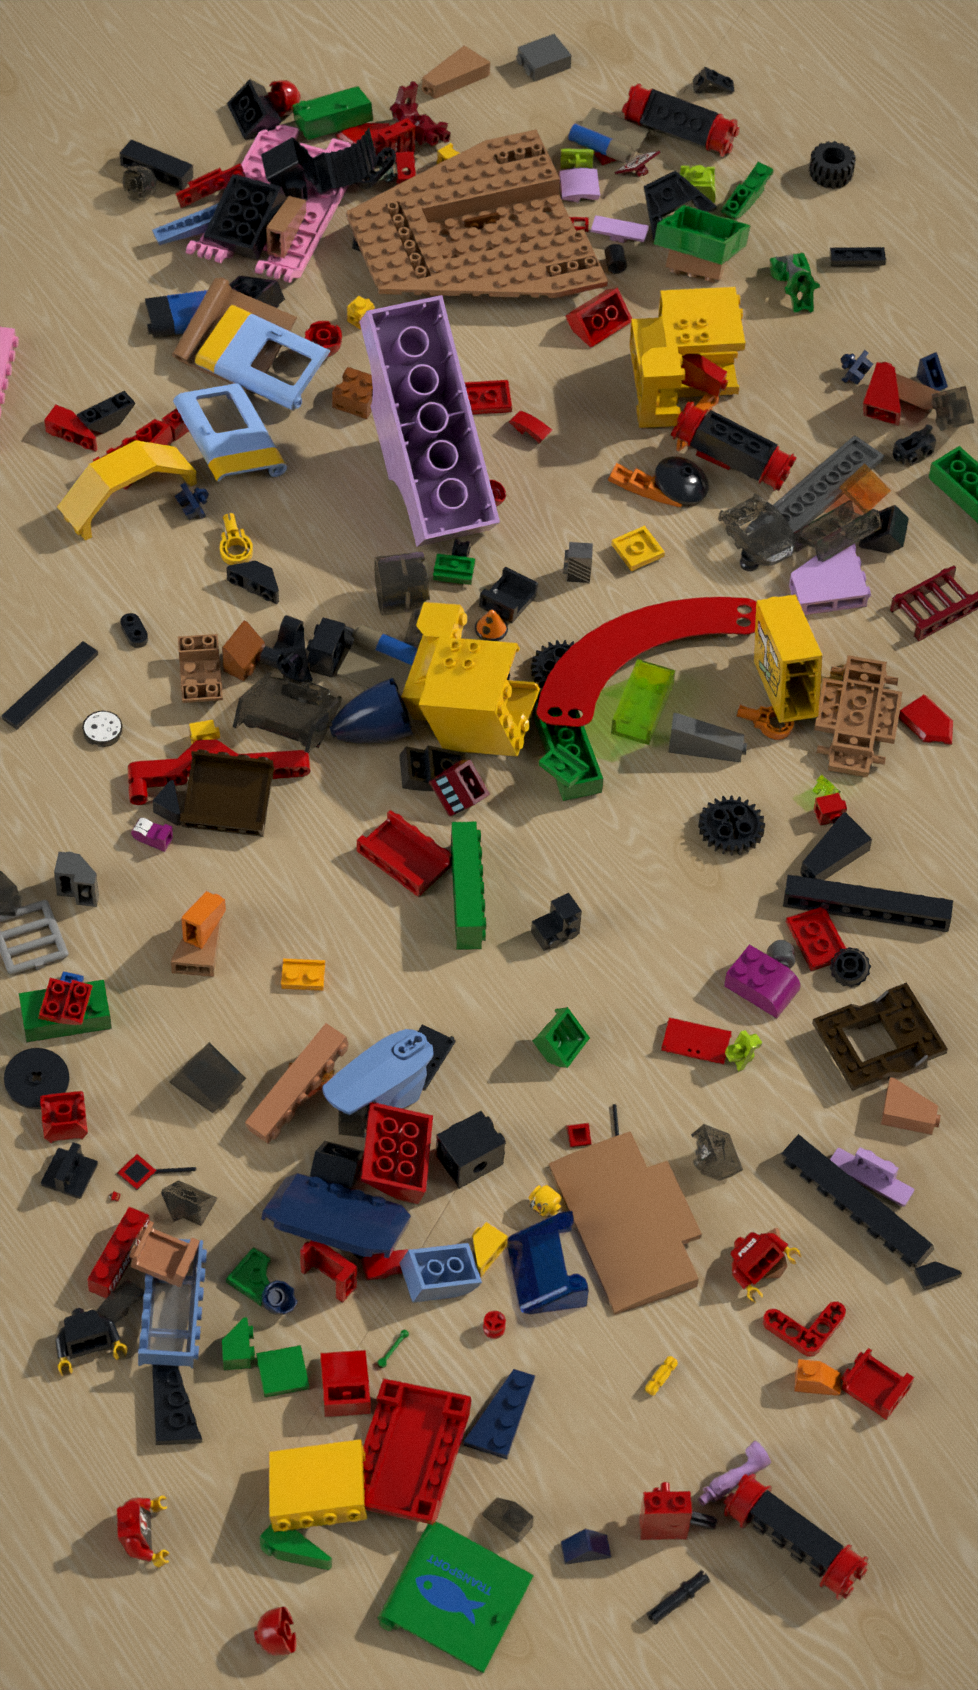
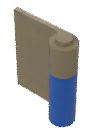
M593 107L580 125L574 124L572 126L568 140L627 164L633 160L635 152L645 140L650 130Z
M365 625L356 626L352 633L354 638L353 645L336 675L367 689L387 679L394 678L399 689L398 692L402 695L418 648Z

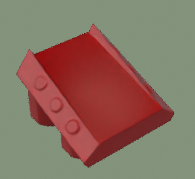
M83 1091L41 1095L40 1104L44 1139L50 1143L75 1138L82 1140L88 1134Z

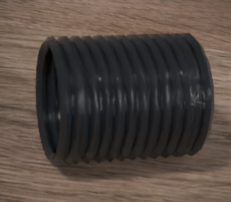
M612 244L606 247L604 253L608 271L613 274L624 272L627 269V261L623 246Z

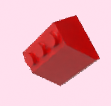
M618 288L603 291L565 315L573 333L589 347H593L631 323L632 319Z

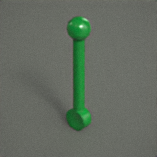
M404 1329L400 1332V1337L385 1357L378 1360L380 1368L387 1366L389 1357L402 1340L409 1336L407 1330Z

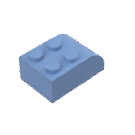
M469 1243L408 1250L399 1263L413 1303L459 1297L472 1292L482 1283Z

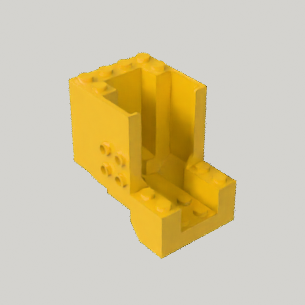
M736 287L661 290L658 318L631 319L629 347L638 398L636 413L639 428L675 426L680 414V407L676 405L678 404V397L705 396L707 394L706 392L681 384L682 380H685L684 368L681 369L683 363L682 356L685 354L699 353L727 371L726 380H728V385L725 391L722 390L719 395L739 394L734 360L738 358V351L745 350L746 342L742 326L743 310L739 308L740 294L736 293Z
M424 602L416 623L423 636L401 695L413 720L428 721L437 740L444 749L518 757L519 751L524 745L525 733L529 730V721L540 690L535 682L507 680L515 653L520 650L518 644L461 638L463 626L467 623V614L461 605Z

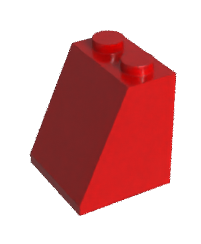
M877 362L863 402V416L899 426L901 409L895 367L888 362Z

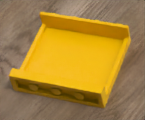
M361 1439L269 1452V1517L274 1532L367 1519L364 1508L363 1477L365 1453Z

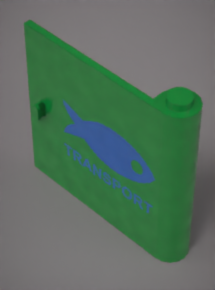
M435 1521L433 1525L427 1524L377 1619L383 1629L392 1631V1629L397 1630L401 1627L477 1671L484 1673L534 1575Z

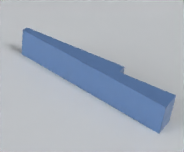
M218 204L153 229L152 232L158 244L162 245L205 233Z

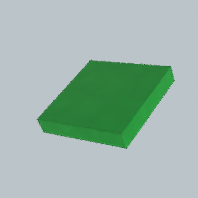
M301 1345L256 1353L264 1398L309 1389Z

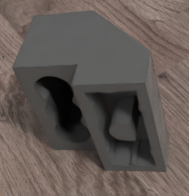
M58 852L54 870L57 896L75 897L76 905L97 907L99 900L97 873L80 854Z

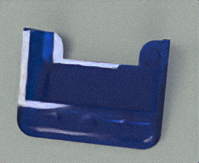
M572 1211L555 1214L512 1234L507 1240V1249L518 1305L525 1314H538L587 1306L588 1283L579 1274L567 1275L559 1233L572 1230L574 1224Z

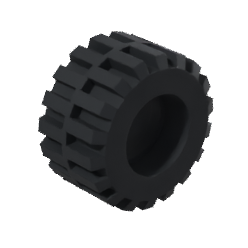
M837 141L820 143L819 146L814 147L811 153L810 177L818 185H823L825 188L831 187V189H835V187L841 188L843 185L846 186L849 181L851 182L856 162L854 151L850 150V147L845 146L844 143H837Z

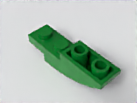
M758 161L743 184H739L721 209V213L736 220L744 215L765 190L764 186L774 173V169Z

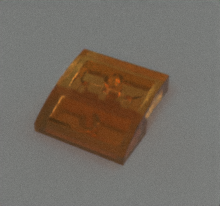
M865 463L839 487L865 515L891 491Z

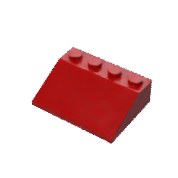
M375 1102L369 1103L361 1181L397 1200L419 1204L426 1193L433 1115Z

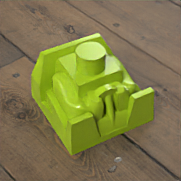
M696 165L690 168V166H681L679 174L715 203V167L705 168L702 165Z

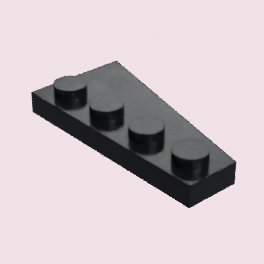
M152 1364L156 1445L202 1443V1436L198 1430L197 1421L192 1412L179 1367Z

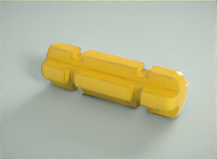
M668 1356L664 1364L652 1376V1380H649L646 1384L645 1391L652 1396L656 1395L659 1387H662L671 1375V1371H674L677 1367L678 1361L672 1356Z

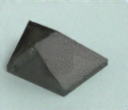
M179 1180L163 1188L161 1191L173 1222L184 1218L202 1226L217 1200V1197Z

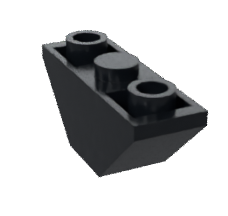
M122 391L78 413L77 417L88 429L106 433L120 426L135 406V401L125 391Z
M256 560L228 565L226 568L227 581L231 584L238 585L266 601H271L275 604L279 603V589L271 567Z

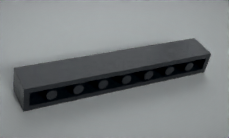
M787 875L783 907L807 911L821 907L828 914L949 932L953 900Z
M798 1134L781 1153L784 1159L783 1163L792 1171L794 1169L798 1170L801 1173L799 1176L806 1183L810 1184L812 1182L817 1186L816 1190L823 1197L829 1196L834 1200L833 1205L842 1212L844 1209L851 1214L849 1218L857 1225L862 1223L867 1227L866 1232L874 1239L879 1237L884 1241L883 1246L891 1253L896 1251L901 1255L900 1260L908 1267L912 1265L915 1268L920 1267L934 1251V1246L930 1241L801 1135Z

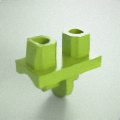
M561 149L560 167L593 168V149Z
M746 1030L741 1031L734 1044L726 1048L725 1055L728 1061L736 1063L738 1071H742L747 1063L754 1059V1051L760 1048L762 1041L756 1033L749 1035Z

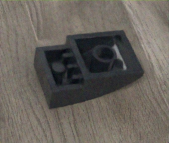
M429 745L425 750L406 746L399 755L402 788L434 791L429 781L460 760H465V753Z

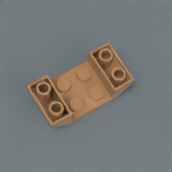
M218 634L178 636L182 703L223 700Z

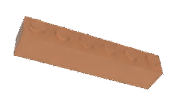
M325 1023L245 1121L247 1129L267 1144L272 1139L275 1140L279 1136L283 1125L292 1120L296 1109L306 1103L309 1093L319 1087L322 1077L326 1073L331 1072L339 1056L342 1057L347 1052L349 1045L347 1037Z

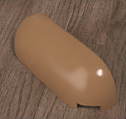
M896 373L900 400L925 410L935 409L945 401L946 394Z

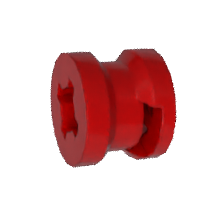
M490 1311L484 1316V1334L491 1339L500 1338L505 1332L506 1318L499 1311Z

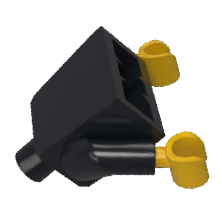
M82 1308L74 1309L71 1316L64 1319V1327L60 1328L55 1339L57 1356L61 1360L58 1364L60 1374L63 1376L62 1368L64 1366H69L70 1374L73 1372L72 1365L67 1360L68 1356L70 1359L110 1348L112 1343L114 1345L113 1357L116 1360L119 1359L117 1350H122L126 1357L127 1347L120 1343L119 1340L121 1338L114 1322L104 1316H99L96 1310L85 1312Z

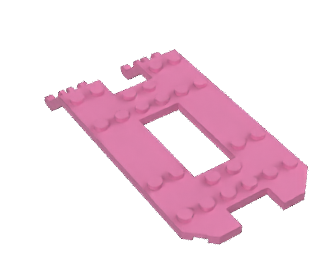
M282 124L276 126V129L271 131H260L241 164L246 178L269 183L266 179L261 154L291 137L296 140L299 136V129ZM332 138L326 150L300 143L301 146L303 145L312 157L324 152H336L351 146L348 142ZM349 185L332 188L323 194H319L314 188L309 189L308 200L306 201V215L286 257L281 258L270 255L267 261L259 260L255 267V273L261 275L265 269L267 270V277H272L274 274V279H279L281 274H283L284 281L291 283L293 278H300ZM205 233L202 234L199 241H190L186 248V254L192 255L195 250H198V257L203 258L205 254V259L208 260L211 259L212 255H215V262L222 263L224 258L232 259L235 253L204 238ZM267 242L263 248L265 251H267Z

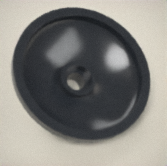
M679 456L666 457L658 463L655 469L654 476L657 486L668 498L675 502L686 505L697 504L706 497L709 491V482L704 471L687 458Z

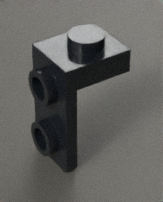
M704 67L693 78L694 92L699 95L709 84L728 93H734L733 80L713 69Z

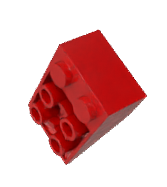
M366 1350L320 1353L324 1416L370 1414L371 1402Z

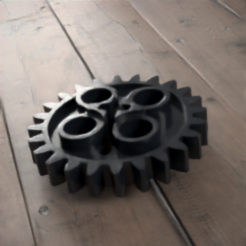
M556 640L555 645L548 642V648L542 645L541 651H536V656L532 658L531 676L534 677L535 683L539 682V688L544 686L548 675L557 661L574 645V641L570 645L567 644L566 640L563 641V644Z
M733 795L730 796L729 800L725 796H722V801L715 798L714 804L708 802L707 808L703 807L702 814L699 816V835H703V841H708V847L715 846V852L722 849V854L730 851V855L733 856L734 851L741 855L744 849L748 853L750 847L755 849L756 844L761 843V838L764 836L765 823L764 816H760L761 810H755L756 804L749 806L748 799L741 802L740 796L737 800H734Z

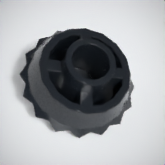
M851 947L841 949L835 953L834 958L831 959L830 966L831 976L835 978V981L841 983L842 986L849 987L859 986L861 982L866 981L867 976L870 975L869 970L871 968L869 958L866 957L865 952Z

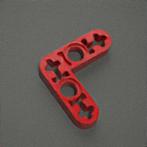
M830 1302L809 1329L780 1310L772 1308L765 1312L763 1326L803 1355L813 1357L820 1352L841 1325L846 1315V1308L840 1302ZM836 1310L840 1311L839 1314H836V1315L833 1317L832 1321H831V1320H830V1317H831L832 1311H833V1312H835ZM774 1317L777 1318V1322H769V1319H773ZM821 1324L826 1325L829 1328V1332L825 1334L820 1333L817 1330V1326ZM788 1328H794L798 1335L790 1337L785 1331ZM811 1342L814 1343V1347H806L807 1344H810Z

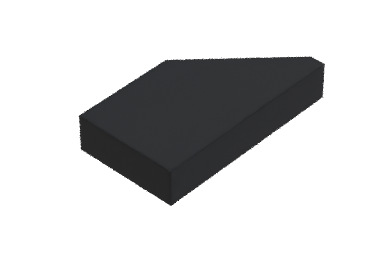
M936 1261L917 1267L914 1271L923 1290L960 1278L962 1275L960 1270Z

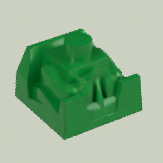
M565 1007L554 1010L556 1015L532 1042L548 1063L557 1067L568 1068L590 1037L570 1009Z

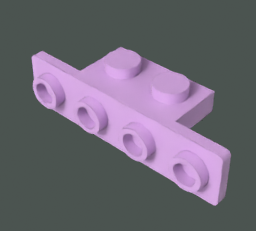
M860 1147L854 1156L841 1148H837L830 1159L855 1181L902 1207H905L914 1193V1188L896 1179L898 1167L888 1160L877 1157L870 1150Z

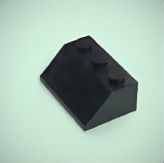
M251 79L227 102L245 140L256 138L260 131L274 130L282 122L265 87Z

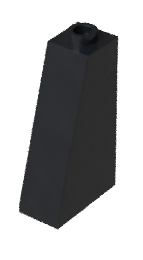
M846 812L842 813L803 860L801 876L821 880L827 879L870 851L872 838Z

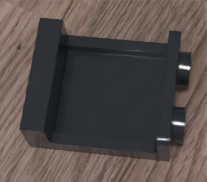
M504 567L501 578L490 590L484 588L480 593L478 607L488 612L494 610L502 619L512 624L536 597L538 583L508 567Z

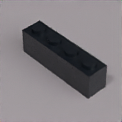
M132 139L120 151L121 166L178 190H184L188 182L194 178L193 164Z

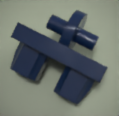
M866 350L862 352L857 360L853 353L844 354L841 357L842 368L849 369L841 379L844 383L850 380L858 385L865 375L857 369L859 368L866 374L873 366V363L866 358L869 354Z
M184 482L180 485L182 491L175 495L176 500L181 507L188 502L191 503L182 509L189 520L197 515L201 519L204 518L206 515L199 503L203 505L207 503L208 491L196 487L193 494Z

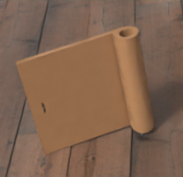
M219 277L214 278L174 349L172 356L188 366L227 383L235 384L195 364L199 350L231 305H235L288 331L292 329L297 317L231 289L229 281ZM268 340L252 362L251 367L267 374L282 345L273 340ZM243 387L244 390H246V391H248V392H250V393L256 394V393H254V392H252V391H250V390H248V389H246V388Z

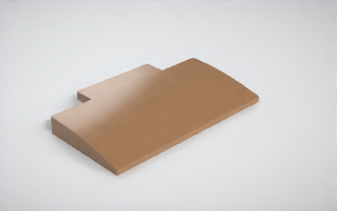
M630 1131L590 1145L549 1163L550 1171L614 1314L698 1286L699 1278L683 1244L701 1239L702 1233L668 1161L647 1167Z

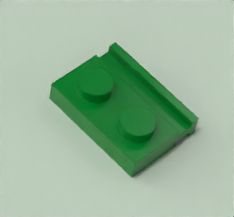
M437 553L433 580L471 585L476 558Z
M559 743L555 749H551L539 760V766L568 788L572 787L583 777L585 772L589 771V766Z

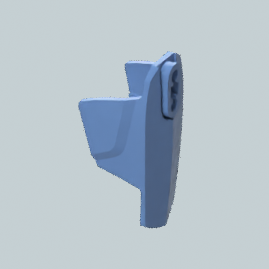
M405 1029L393 1033L364 1051L333 1076L323 1086V1094L332 1106L349 1115L374 1100L375 1103L405 1108L417 1102L420 1098L427 1075L426 1066L433 1057V1047L427 1041L426 1036L417 1032V1030Z

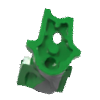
M804 252L771 257L770 275L779 281L788 282L784 290L786 294L790 295L793 312L797 313L803 309H808L810 313L814 312V290L820 288V284L814 281ZM799 292H801V294H802V297H801L800 300H798V297H797V295H798Z

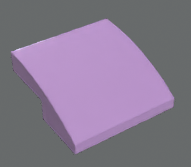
M575 168L559 171L561 200L579 202L580 198L599 199L600 190L597 169Z

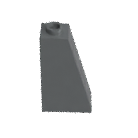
M674 713L668 753L741 763L742 755H746L747 743H744L745 734Z

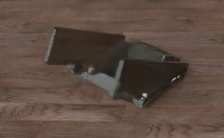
M267 672L239 698L233 728L237 729L244 723L249 728L257 727L301 742L306 747V753H309L314 747H320L342 700L341 696L335 698L330 695L331 690L315 683L300 682L284 675L282 679L271 677L272 673Z

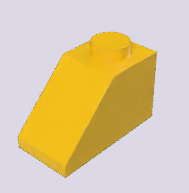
M488 1222L482 1227H478L472 1235L473 1255L480 1277L485 1274L507 1247L508 1236Z

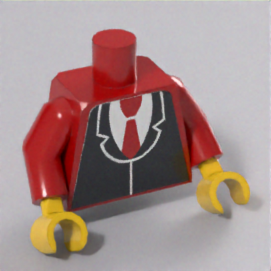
M159 1496L152 1500L150 1498H131L124 1503V1506L117 1507L118 1539L129 1557L147 1562L152 1560L153 1564L160 1568L169 1563L168 1560L164 1559L169 1555V1552L163 1549L154 1554L152 1551L151 1511L149 1509L151 1508L155 1513L167 1509V1507H163L160 1504V1501L166 1500V1497Z

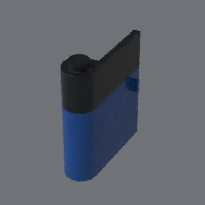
M208 290L145 298L150 323L147 324L148 334L152 335L153 338L183 334Z

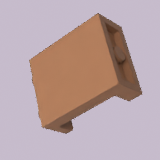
M150 1221L147 1228L142 1227L138 1239L141 1240L139 1245L134 1244L129 1257L133 1259L130 1267L181 1287L195 1257L200 1240L192 1237L189 1243L153 1229L154 1222Z

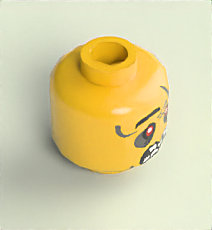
M538 1185L528 1197L530 1200L529 1206L543 1218L548 1217L550 1214L554 1217L562 1207L559 1205L561 1196L548 1185H543L542 1187Z

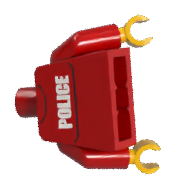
M750 1232L745 1238L739 1237L735 1240V1248L730 1253L734 1259L732 1262V1275L742 1289L748 1291L747 1297L754 1303L756 1302L753 1300L752 1295L758 1292L763 1298V1294L757 1288L752 1287L751 1284L755 1285L784 1256L783 1252L787 1254L791 1264H796V1261L791 1258L793 1254L801 1257L800 1251L797 1248H789V1244L774 1233H761L759 1235Z

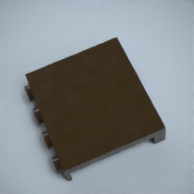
M202 749L191 751V769L184 811L181 813L180 818L182 827L264 837L274 773L273 761L267 757H258L256 759L244 754L231 756L226 752L214 754Z

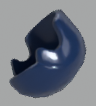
M279 1280L267 1284L262 1293L264 1307L271 1314L284 1315L293 1311L298 1300L295 1298L294 1288L286 1282Z

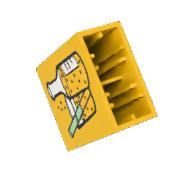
M796 594L757 600L754 663L779 723L818 717L823 655Z

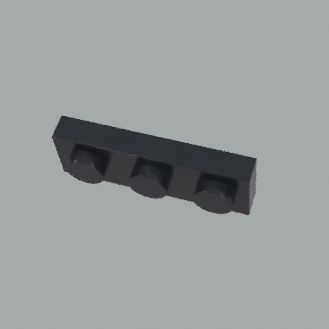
M884 247L830 248L831 266L886 265Z

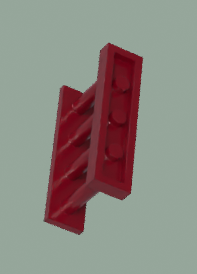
M954 565L942 569L933 577L903 593L896 594L892 598L890 611L893 613L901 608L916 624L914 637L918 642L978 610V591L972 595L967 594L954 580L956 572ZM948 584L962 600L953 603L939 587ZM933 592L947 608L937 611L924 595ZM917 600L931 617L926 620L921 619L908 604Z

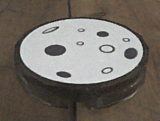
M101 710L93 712L83 721L82 731L88 743L98 745V747H107L119 741L123 733V725L117 714Z

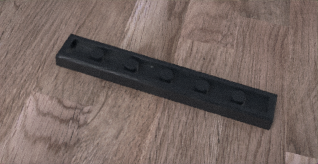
M82 641L2 714V720L18 730L98 656V651Z

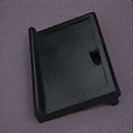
M422 1024L418 1032L424 1034L427 1041L433 1047V1057L426 1066L427 1075L422 1089L425 1091L456 1040L453 1036L448 1037Z

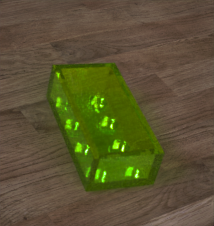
M637 659L612 719L611 734L650 745L673 688L675 670Z

